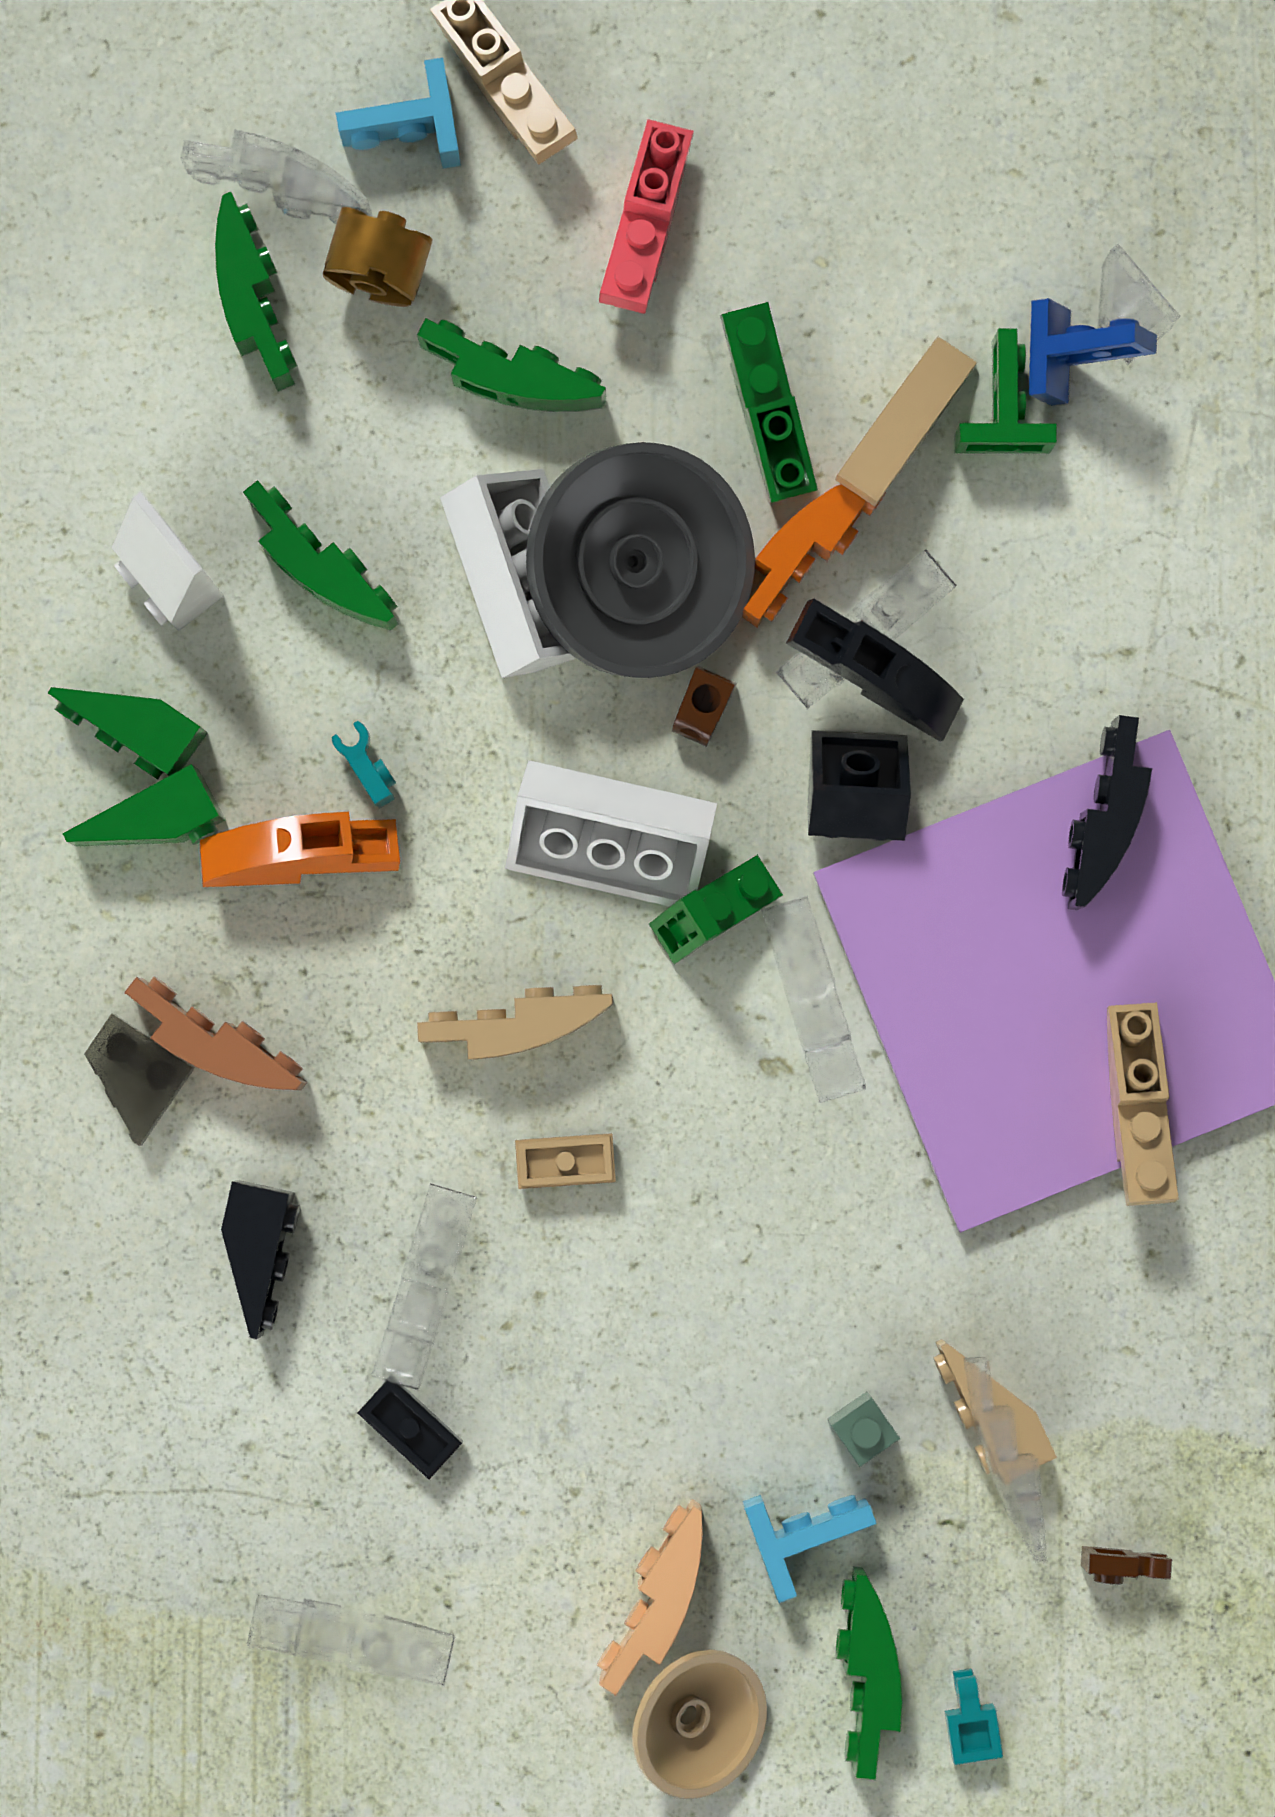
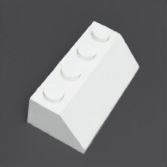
M544 469L476 475L440 497L502 678L535 673L576 659L556 641L542 622L534 605L527 580L526 548L528 535L536 510L550 488Z
M528 760L517 796L505 869L670 907L680 898L695 889L698 890L717 803Z

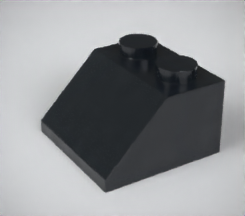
M812 730L808 786V836L905 841L911 800L907 735Z

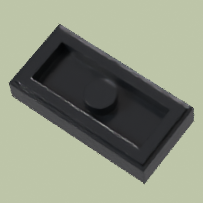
M392 1375L357 1412L429 1480L463 1443L461 1438Z

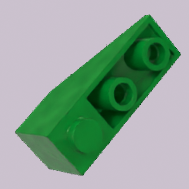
M51 687L48 691L49 695L59 701L54 710L78 726L83 719H86L98 727L99 730L94 737L117 753H119L123 745L139 755L134 764L157 780L163 772L170 776L183 769L207 735V732L201 726L161 699Z

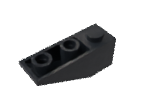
M236 1180L231 1182L221 1232L249 1337L258 1339L263 1336L265 1329H273L279 1301L272 1300L271 1298L275 1280L283 1282L285 1278L289 1253L283 1252L282 1249L286 1232L294 1233L296 1229L300 1205L293 1203L295 1192Z

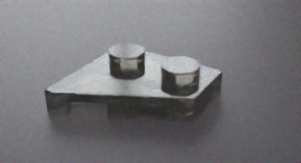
M116 1014L109 1016L84 1053L94 1073L102 1081L105 1092L113 1107L117 1108L130 1132L129 1136L139 1146L144 1144L195 1069V1067L163 1048L149 1036Z

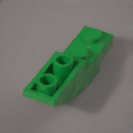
M230 191L222 195L217 217L215 260L219 294L227 324L241 356L259 349L271 379L279 392L295 385L289 370L297 367V363L287 341L283 340L277 343L270 328L279 323L266 296L275 292L269 276L276 274L277 271L266 246L256 249L250 234L258 231V227L247 203L237 206L234 196Z
M765 302L721 314L720 317L732 361L730 363L770 502L817 491L818 488L795 397L791 394L769 303Z
M425 318L417 333L420 348L455 365L451 372L453 385L476 396L504 405L550 412L602 408L606 401V387L600 385L602 380L597 375L584 368L577 367L575 371H572L558 364L559 358L540 346H534L530 350L519 345L512 361L506 359L508 356L507 352L497 345L483 341L480 346L464 338L466 333L460 327L443 319L437 324Z
M257 480L243 491L249 503L271 528V531L258 541L279 568L300 587L328 606L364 623L392 630L398 625L395 616L391 613L398 606L381 585L372 589L361 575L367 571V568L351 548L342 553L333 542L318 554L316 550L323 545L305 523L298 528L286 515L292 510V507L275 486L266 491Z
M853 1567L852 1580L844 1579L842 1584L841 1609L848 1610L847 1629H838L835 1653L836 1659L843 1660L846 1675L861 1677V1682L853 1681L851 1686L850 1711L857 1712L856 1731H847L845 1761L852 1762L856 1778L876 1780L881 1730L901 1732V1675L895 1642L880 1599L862 1567Z

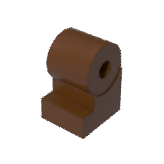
M697 666L671 731L707 747L737 683Z

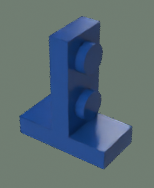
M1049 298L1031 301L1029 395L1051 406L1069 404L1070 366L1157 354V335L1140 326L1137 320L1115 319L1110 321L1109 327L1098 329L1087 325L1071 326L1070 309Z

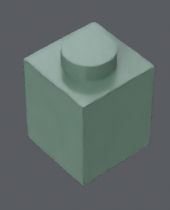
M865 1392L827 1419L859 1467L900 1439L868 1392Z

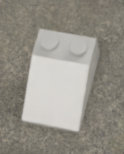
M140 491L135 495L112 545V549L121 559L114 567L131 588L139 583L150 596L144 602V605L161 626L169 620L179 631L221 599L223 594L143 493Z

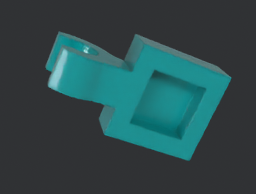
M356 721L353 725L360 736L356 745H344L337 734L332 736V742L336 750L346 757L372 801L380 809L395 799L389 788L396 784L382 759L372 763L368 757L367 750L370 745V734L360 721Z
M972 1668L953 1671L959 1708L945 1710V1717L954 1765L1003 1758L994 1704L980 1705L977 1679L973 1675Z

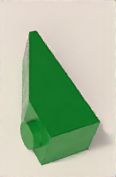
M191 764L62 834L66 842L74 846L184 843L188 840H191L194 845L200 843L201 839L218 833L216 825L226 819L199 769Z

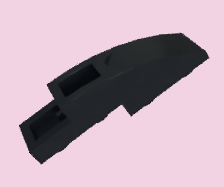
M814 598L805 604L786 642L789 646L862 689L860 693L862 696L939 742L944 741L964 700L938 673L885 634L862 620L856 623L852 622Z
M1119 715L1111 721V727L1105 726L1103 728L1100 741V755L1107 756L1105 774H1098L1094 788V803L1101 804L1100 810L1087 809L1080 813L1079 820H1072L1069 831L1068 848L1075 849L1073 868H1066L1062 884V896L1069 897L1068 909L1079 910L1086 907L1100 892L1120 864L1140 822L1148 795L1152 768L1133 766L1139 723L1138 717Z

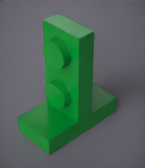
M998 328L992 340V423H960L954 434L955 453L1050 454L1057 443V424L1018 423V420L1025 419L1026 393L1025 391H1018V373H1024L1026 348L1025 344H1018V328Z
M757 854L698 891L695 889L680 898L650 922L649 926L672 962L676 964L704 944L782 897L783 894Z

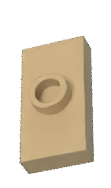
M612 1133L515 1140L518 1189L616 1182Z

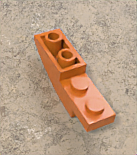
M839 484L795 514L770 539L755 558V569L765 575L766 578L744 607L742 618L757 628L765 617L772 622L788 600V597L783 595L782 592L793 578L800 583L816 559L809 555L810 552L813 551L826 561L829 560L835 550L843 555L859 532L852 527L862 512L870 516L886 492L874 507L844 485Z
M349 811L273 819L220 832L200 840L203 887L300 884L302 874L398 871L400 865L396 819L350 821Z

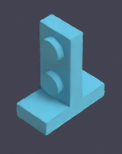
M443 57L424 60L430 93L429 98L336 112L338 131L343 147L352 146L356 150H367L377 147L380 141L399 138L401 142H416L426 138L427 134L436 132L442 169L461 166Z
M761 1495L742 1501L779 1603L797 1596L784 1558L877 1524L866 1498L857 1501L855 1495H851L831 1502L827 1505L829 1512L811 1518L809 1512L789 1517L781 1522L783 1529L774 1532Z

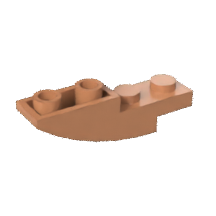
M155 976L150 982L136 977L125 990V994L162 1022L150 1038L172 1054L195 1067L235 1082L269 1089L302 1090L307 1084L304 1079L298 1076L303 1068L282 1051L274 1057L260 1046L265 1038L244 1021L238 1027L232 1023L225 1022L217 1033L214 1034L210 1031L215 1025L212 1020L193 1006L188 1012L183 1010L172 1001L177 993Z

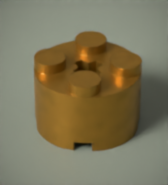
M342 207L324 264L323 277L335 287L354 295L357 288L370 293V301L390 306L408 307L412 304V301L414 302L415 296L418 293L433 239L424 233L406 229L407 220L395 213L379 211L377 218L357 209Z

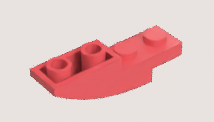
M647 119L625 196L620 224L600 290V303L643 314L646 313L672 223L693 138V130Z

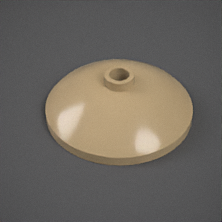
M702 1650L690 1653L674 1661L653 1680L646 1690L635 1716L633 1748L640 1770L654 1786L662 1792L677 1798H700L723 1789L746 1769L762 1741L767 1718L765 1692L760 1679L753 1669L730 1653L719 1650Z

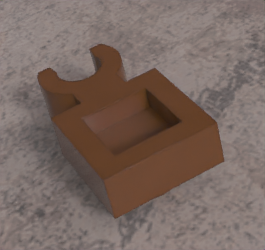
M1082 1546L1081 1567L1088 1574H1094L1093 1580L1099 1583L1123 1584L1124 1577L1138 1578V1576L1171 1579L1172 1559L1167 1558V1554L1137 1553L1125 1549Z

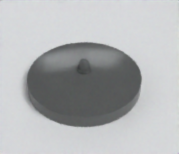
M647 442L627 443L604 448L580 459L566 469L548 489L536 510L528 535L526 548L527 580L534 605L542 622L556 641L572 656L590 667L612 675L635 678L662 677L681 672L703 661L715 652L736 628L743 615V609L749 601L755 573L754 541L750 524L738 497L723 477L700 458L673 446Z

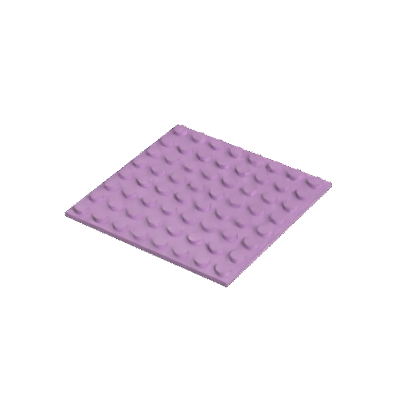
M1170 730L1136 743L1133 766L1152 768L1148 795L1142 816L1130 846L1117 869L1100 892L1082 909H1068L1069 897L1062 896L1064 873L1066 868H1073L1075 849L1068 848L1069 831L1072 820H1079L1080 813L1087 809L1100 810L1101 804L1094 803V788L1098 774H1105L1107 756H1102L907 834L905 841L892 840L813 872L960 1233L1121 1168V1162H1117L1110 1093L1107 1040L1108 1006L1157 1002L1169 1090V1099L1166 1105L1172 1147L1275 1105V980Z

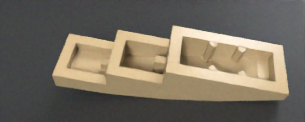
M938 336L837 474L835 480L875 507L920 443L929 434L975 368L977 362Z

